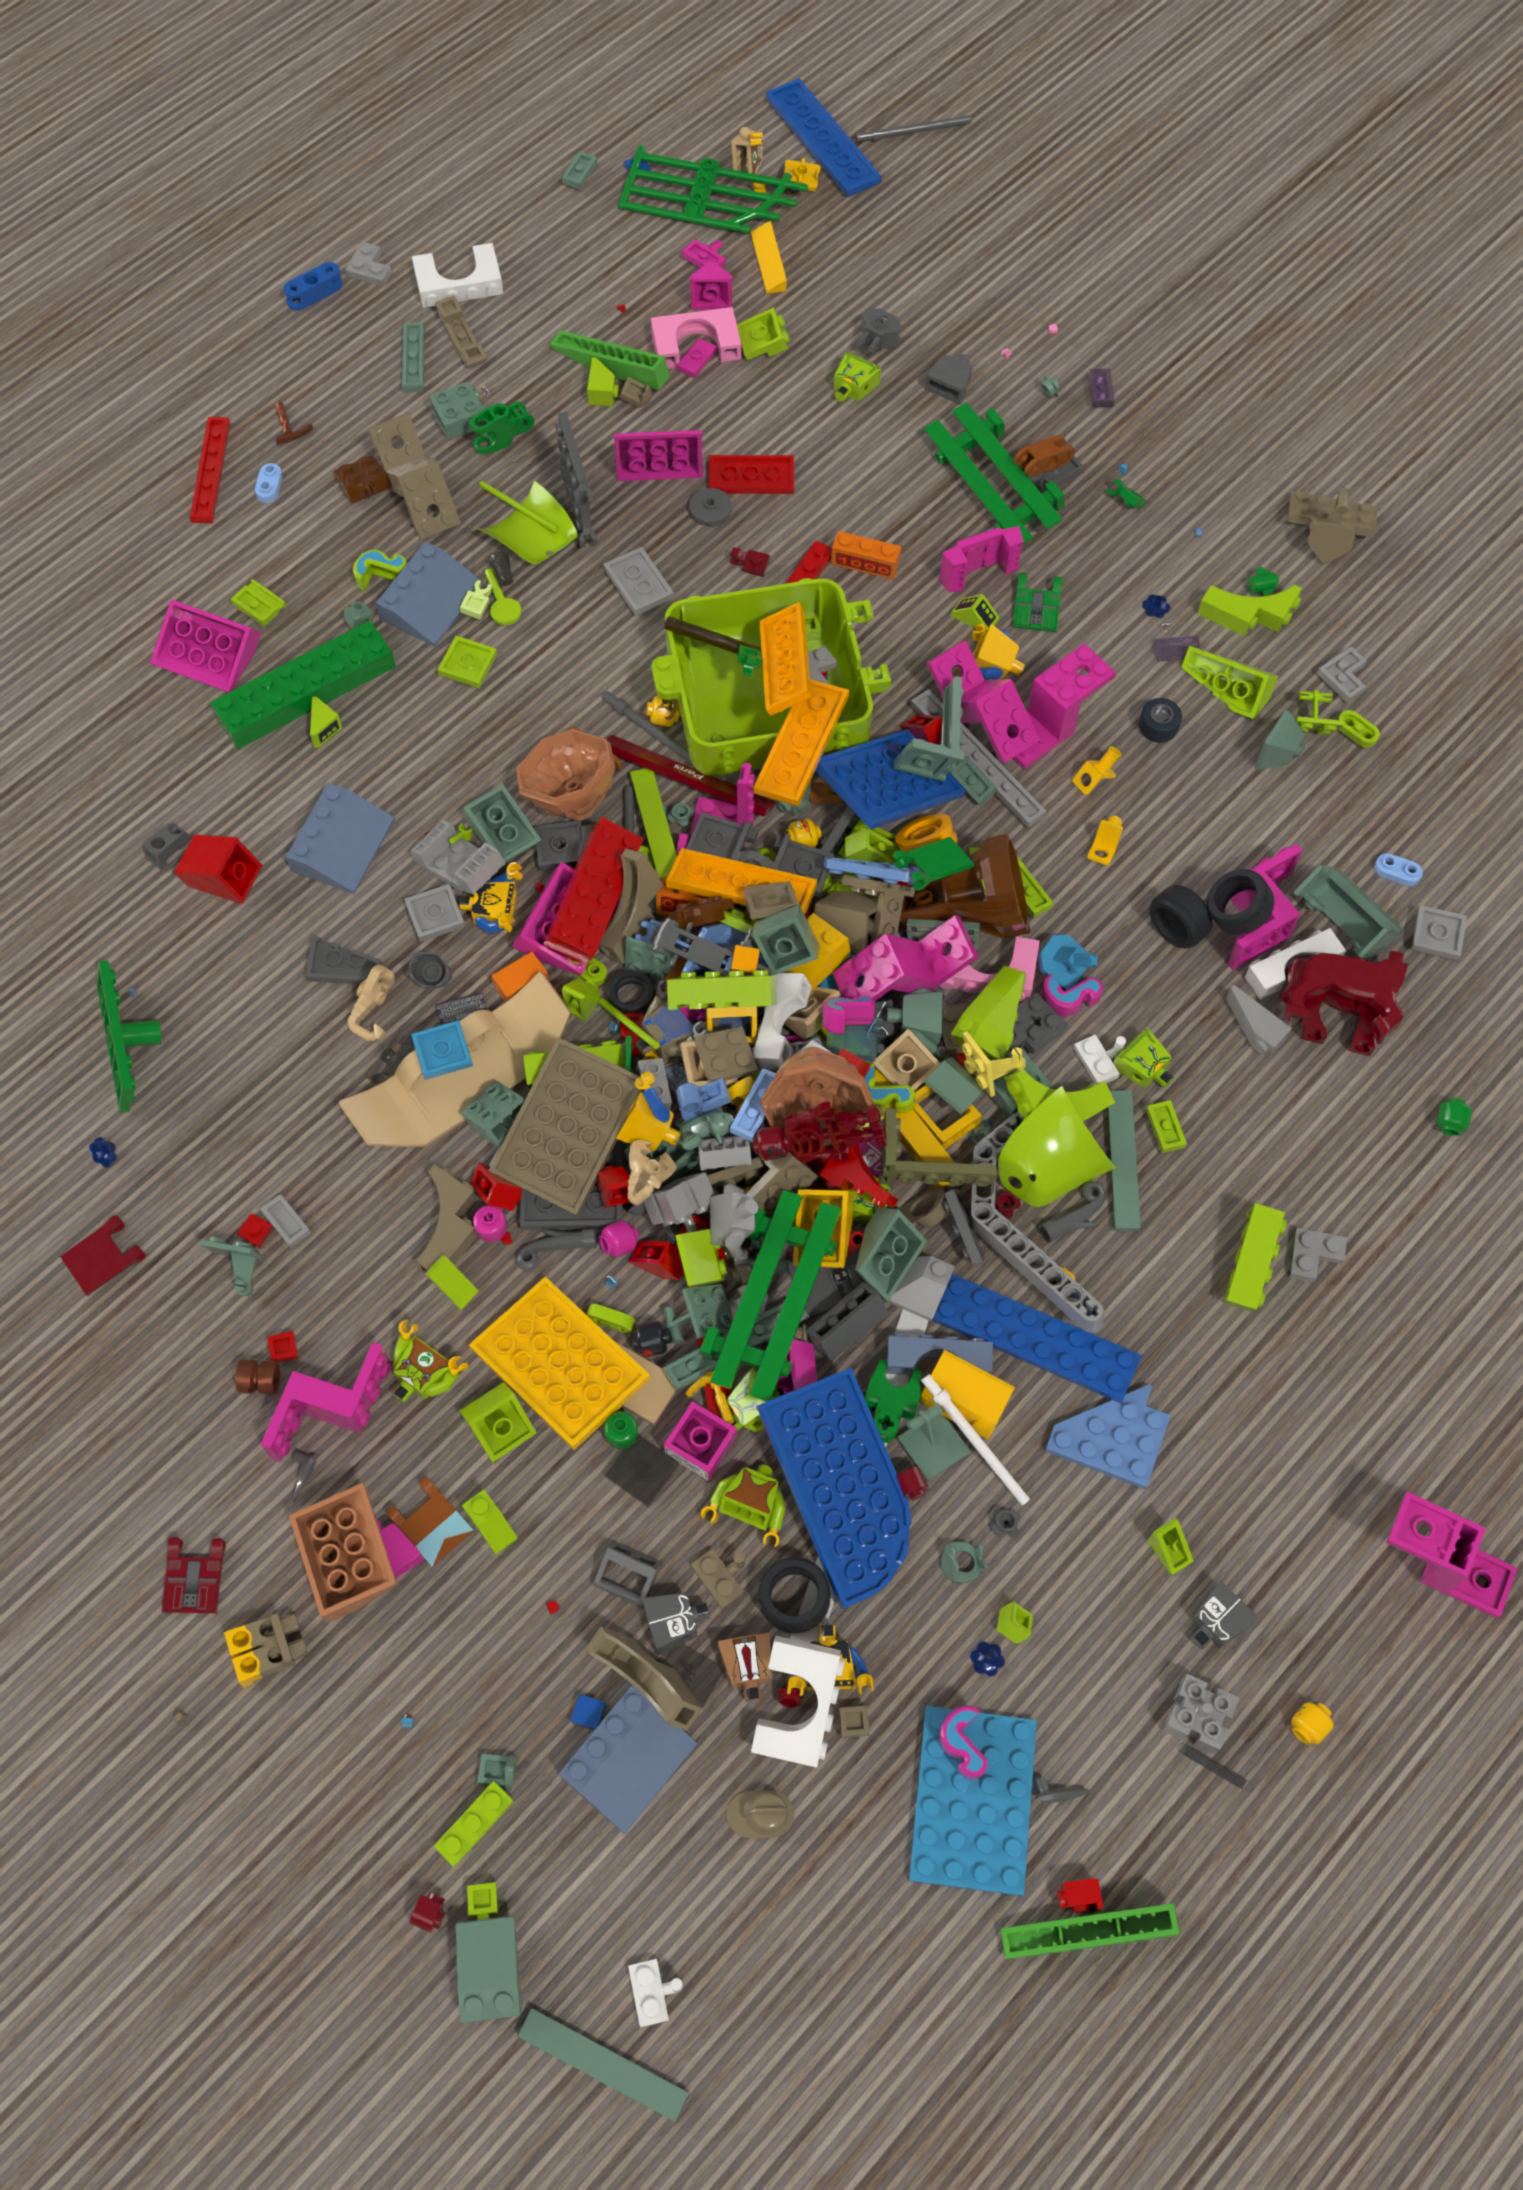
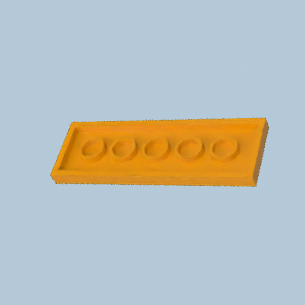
M800 602L759 620L765 706L770 716L812 697L804 608Z
M810 679L812 697L791 707L753 787L754 794L799 806L848 700V689Z
M681 848L666 879V887L711 898L722 896L723 900L732 899L733 903L747 906L743 896V887L790 881L798 904L805 915L817 888V879Z

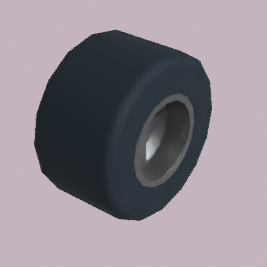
M1154 698L1148 701L1142 708L1138 724L1140 732L1150 741L1158 743L1168 742L1178 733L1182 712L1179 706L1170 699Z

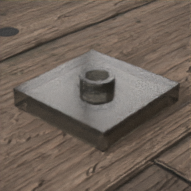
M409 1034L393 1039L390 1045L380 1054L378 1061L365 1077L371 1082L390 1078L414 1046L412 1035Z
M638 1434L636 1441L630 1447L623 1450L606 1473L605 1478L646 1507H649L679 1467V1462Z

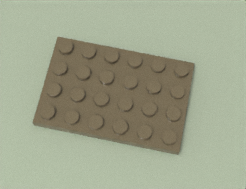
M557 1037L489 1171L579 1216L597 1181L598 1172L603 1169L618 1140L616 1136L627 1119L629 1109L639 1093L643 1091L635 1086V1081L640 1076Z

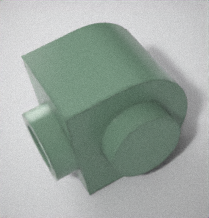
M353 602L351 606L344 609V620L351 629H354L369 620L372 622L373 613L364 602Z

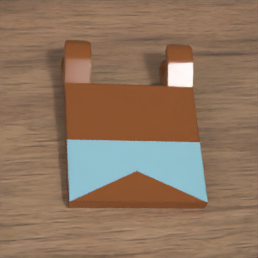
M426 1477L419 1484L421 1489L430 1498L407 1519L394 1506L390 1507L386 1514L433 1568L472 1534L474 1530L439 1492L429 1478Z

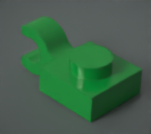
M1113 480L1118 485L1116 491L1108 488L1107 492L1110 495L1121 496L1124 499L1122 502L1132 509L1134 507L1143 508L1147 502L1146 499L1125 486L1122 480Z
M739 645L737 662L744 666L742 674L752 677L753 667H760L762 651Z

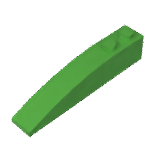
M560 331L550 343L551 348L589 368H591L592 358H597L615 375L616 379L625 382L630 377L646 386L649 384L651 388L660 390L670 377L665 356L565 331Z
M1174 1903L1001 1928L1005 1959L1181 1936Z

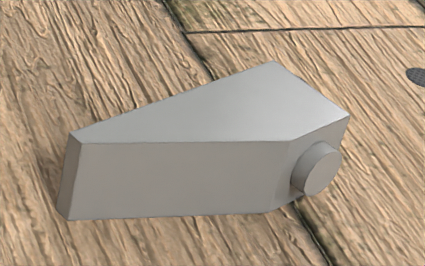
M1233 985L1229 990L1226 1000L1249 1043L1258 1053L1270 1058L1287 1039L1292 1028L1237 986Z

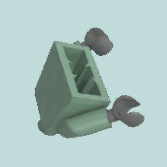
M921 987L903 996L901 1008H887L886 1022L900 1023V1036L909 1029L939 1062H942L944 1058L940 1055L946 1053V1048L943 1046L937 1047L936 1044H939L942 1035V1007L947 1005L942 1002L945 994Z

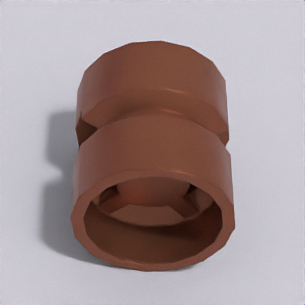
M240 1359L236 1370V1391L243 1394H253L258 1390L260 1394L276 1395L280 1383L279 1362L263 1360L258 1364L256 1360Z

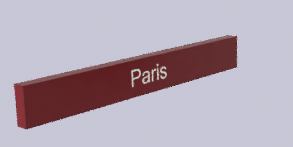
M611 735L606 739L607 742H610L614 755L737 805L736 785L714 776L704 775L692 767L617 736ZM754 794L753 800H755L753 813L765 817L774 809L775 801Z

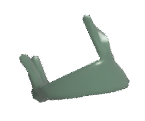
M966 1542L946 1544L940 1560L943 1574L955 1583H967L976 1579L981 1573V1569H987V1564L983 1561L982 1557L983 1545L979 1544L975 1549L970 1543ZM958 1552H967L972 1556L974 1566L970 1572L959 1571V1564L955 1557Z

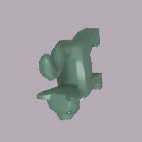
M720 1106L687 1121L681 1117L675 1120V1123L682 1135L683 1148L691 1150L699 1146L702 1140L709 1139L712 1136H715L719 1144L723 1143V1136L730 1131L734 1119L731 1114L724 1113L723 1107Z

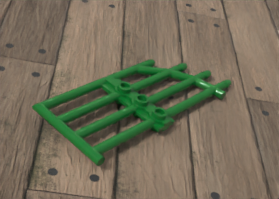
M639 145L617 208L736 232L750 233L751 227L743 223L755 218L780 221V214L770 213L767 210L775 204L796 207L797 200L787 199V197H782V194L786 189L807 192L808 185L790 181L792 175L789 173H785L782 179L722 168L720 167L721 162L715 161L712 158H701V162L696 163L644 153L646 148L643 145ZM641 161L697 171L694 180L642 170L639 167ZM717 175L776 186L777 189L772 195L715 184ZM636 177L691 187L692 189L690 195L686 196L635 186L634 182ZM716 192L763 201L764 203L753 209L709 199L711 193ZM632 193L686 204L683 213L628 202V199ZM706 208L739 214L740 216L724 221L704 217Z

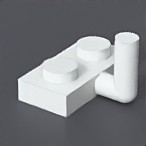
M1096 1035L1074 1044V1051L1094 1083L1104 1080L1108 1083L1119 1077L1120 1073L1111 1059L1115 1058L1124 1049L1126 1039L1122 1036L1117 1037L1114 1047L1108 1051H1105Z
M657 1959L629 1965L640 2028L669 2021L664 1996L680 1992L683 1989L682 1981L675 1978L670 1982L662 1983Z

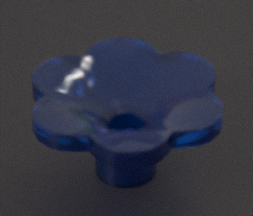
M1149 595L1147 600H1144L1142 603V607L1146 610L1145 613L1149 617L1162 618L1170 610V605L1166 603L1167 599L1164 596Z
M98 1137L90 1144L89 1149L93 1153L92 1158L96 1163H101L103 1167L107 1168L117 1160V1155L114 1152L116 1146L113 1143Z
M981 1642L970 1655V1659L974 1663V1670L978 1674L985 1673L990 1677L995 1676L998 1669L1002 1668L1005 1664V1659L1001 1655V1648L997 1644L989 1645L987 1642Z

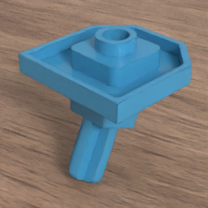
M1068 934L1051 936L1038 953L1040 971L1046 977L1052 974L1063 991L1075 986L1087 967L1095 968L1098 965V957L1095 954L1088 953Z

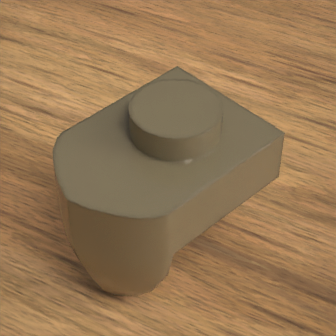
M628 377L619 398L639 408L644 407L651 400V387L649 384L646 386Z

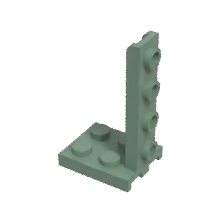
M954 677L951 685L946 686L943 690L941 745L913 738L894 759V769L945 781L946 775L956 769V764L964 761V752L960 747L962 735L960 719L963 714L961 699L964 689L961 687V677Z

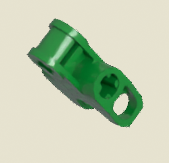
M515 402L510 406L498 403L485 408L469 421L474 433L479 434L472 442L473 447L478 454L482 455L507 448L513 443L514 436L527 432L533 427L535 419L527 412L526 406L522 402ZM479 421L487 423L481 427L475 425ZM482 442H490L489 446L487 447L479 446V444Z
M880 1360L875 1373L869 1381L865 1400L869 1409L876 1410L874 1422L883 1443H889L897 1435L901 1417L909 1420L915 1418L921 1395L920 1380L922 1370L914 1369L908 1384L902 1387H895L886 1378L887 1361ZM883 1423L888 1424L887 1430L882 1429Z

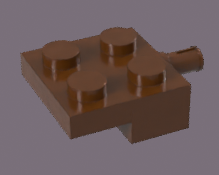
M373 456L362 457L357 462L341 465L333 471L336 480L342 486L344 495L350 503L391 488L386 472Z
M722 896L678 905L676 906L677 911L669 912L668 915L669 919L679 923L678 928L686 929L689 922L693 923L692 927L725 920L723 910L734 908L732 899L723 900Z

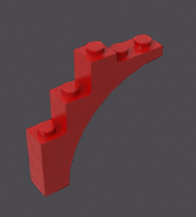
M842 1048L838 1056L845 1058L850 1064L855 1065L856 1070L865 1079L871 1065ZM859 1144L848 1148V1161L840 1162L829 1159L819 1175L827 1180L825 1185L833 1190L839 1191L841 1188L844 1191H849L852 1189L862 1196L867 1192L872 1196L870 1201L882 1208L885 1204L894 1208L899 1200L884 1189L872 1175L863 1159ZM833 1145L826 1146V1149L833 1147Z

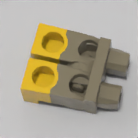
M276 1613L268 1618L224 1632L230 1655L233 1658L232 1662L238 1681L243 1688L254 1684V1681L270 1674L296 1666L295 1660L308 1654L303 1638L290 1643L287 1638L288 1634L300 1630L295 1614L280 1617Z

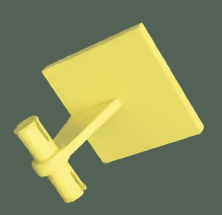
M967 1031L963 1033L964 1044H962V1049L966 1055V1060L964 1061L965 1068L969 1074H974L978 1086L981 1090L985 1089L990 1097L995 1096L993 1080L1012 1071L1016 1072L1025 1068L1026 1061L1022 1057L1021 1048L1012 1049V1058L990 1061Z

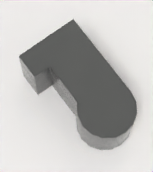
M175 823L166 825L142 844L145 858L161 870L167 865L166 860L177 850L185 847L189 840V834Z

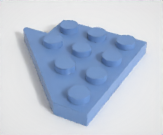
M824 856L823 866L828 868L830 873L843 874V871L851 872L852 875L865 879H870V876H874L886 883L897 884L898 881H902L912 885V883H915L912 879V874L921 872L917 866L907 865L902 869H898L894 863Z
M1146 1385L1126 1394L1122 1404L1111 1400L1055 1424L1045 1452L1146 1489L1171 1415L1146 1406L1152 1388L1151 1385Z

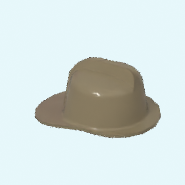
M939 1186L931 1188L899 1208L900 1212L911 1224L916 1223L927 1228L937 1225L950 1215L943 1203L945 1191Z
M772 1790L747 1791L738 1794L732 1799L728 1805L726 1817L732 1831L740 1837L773 1838L782 1836L789 1831L794 1822L795 1812L789 1798L781 1792Z

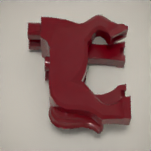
M1390 951L1388 959L1385 958L1381 962L1376 963L1365 961L1359 957L1352 958L1331 953L1316 954L1310 959L1297 958L1293 960L1288 970V985L1283 992L1279 993L1280 999L1286 1004L1282 1020L1290 1021V1017L1300 1019L1299 1024L1303 1025L1300 1039L1323 1044L1327 1038V1029L1321 1021L1319 1011L1324 1001L1339 1011L1357 1015L1356 1029L1348 1051L1371 1056L1375 1050L1374 1037L1377 1044H1382L1385 1038L1400 1025L1404 1017L1396 1001V996L1403 984L1408 964L1404 963L1405 954Z

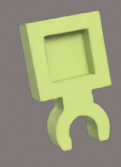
M477 580L474 585L475 592L468 590L460 606V613L481 620L489 604L488 597L491 595V584H488L486 589H480L481 581Z

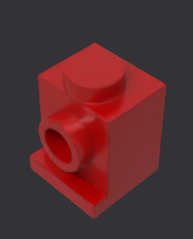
M1098 1878L1064 1882L1060 1885L1061 1890L1057 1891L1060 1909L1072 1908L1073 1914L1089 1912V1906H1093L1094 1911L1103 1909Z

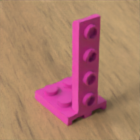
M743 763L741 766V779L738 780L737 805L726 801L698 797L690 838L701 812L745 825L746 821L751 822V827L753 826L755 815L753 813L755 800H753L755 774H751V764Z

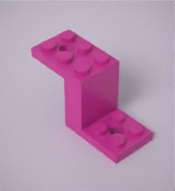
M966 640L960 641L926 663L942 697L944 688L950 686L954 678L952 668L954 666L959 668L960 673L958 677L962 678L961 687L964 689L961 699L963 714L960 722H981L1000 763L1007 762L1040 741L1012 679L985 681ZM1009 725L1014 727V735L1011 738L1007 735Z
M1085 643L1034 679L1027 713L1040 741L1012 758L1023 770L1073 735L1081 702L1115 678L1116 672ZM1086 670L1089 674L1080 675L1077 671ZM1009 725L1007 728V735L1010 738L1014 735V727L1012 725Z
M1298 844L1290 848H1282L1276 856L1263 859L1253 869L1247 868L1260 874L1271 888L1274 895V909L1263 926L1249 934H1242L1235 940L1236 944L1230 952L1231 956L1227 963L1232 970L1239 968L1290 938L1300 913L1276 884L1293 874L1303 851ZM1245 890L1239 892L1231 898V901L1242 912L1252 904L1256 891Z
M953 916L919 942L885 933L832 972L843 998L853 999L856 996H867L876 1001L891 989L910 993L925 987L932 991L978 959L979 956L961 918ZM950 943L952 949L951 953L947 956L945 948ZM864 975L865 980L860 987L858 981L860 976Z
M372 1342L352 1390L293 1371L260 1444L270 1459L281 1462L283 1456L288 1455L292 1445L291 1437L294 1431L299 1430L302 1423L301 1414L360 1433L362 1427H366L371 1417L369 1410L372 1403H376L381 1393L380 1384L383 1378L386 1379L390 1373L391 1364L383 1346Z
M1410 1492L1405 1493L1386 1543L1427 1562L1420 1583L1496 1619L1501 1617L1518 1568L1478 1550L1486 1530L1485 1527ZM1417 1523H1424L1429 1527V1536H1422L1417 1532ZM1481 1574L1487 1578V1588H1481L1477 1585L1475 1581L1476 1575Z

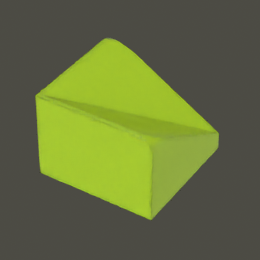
M1012 1601L1000 1609L997 1631L1012 1642L1019 1644L1031 1635L1033 1615Z

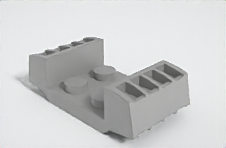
M441 820L430 833L410 850L415 863L426 869L436 878L450 884V886L461 892L465 891L474 895L506 863L498 850L486 842L480 848L462 838L451 844L449 839L457 833L451 823Z
M727 1106L723 1108V1112L731 1114L733 1119H735L737 1116L735 1112L737 1106ZM730 1131L723 1136V1143L721 1144L718 1143L715 1136H712L709 1139L702 1140L701 1144L697 1146L701 1171L711 1168L752 1165L749 1141L730 1133Z

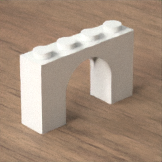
M493 243L472 246L476 268L471 275L460 280H450L439 275L435 268L432 253L412 256L422 307L436 306V301L453 295L460 302L503 294L502 279Z
M780 1636L775 1637L768 1669L797 1675L807 1680L817 1694L818 1707L810 1719L797 1725H788L759 1718L752 1744V1753L817 1767L819 1759H825L828 1743L822 1742L824 1731L830 1732L834 1715L828 1714L830 1703L836 1704L839 1687L834 1686L836 1676L842 1677L845 1660L839 1659L841 1650Z

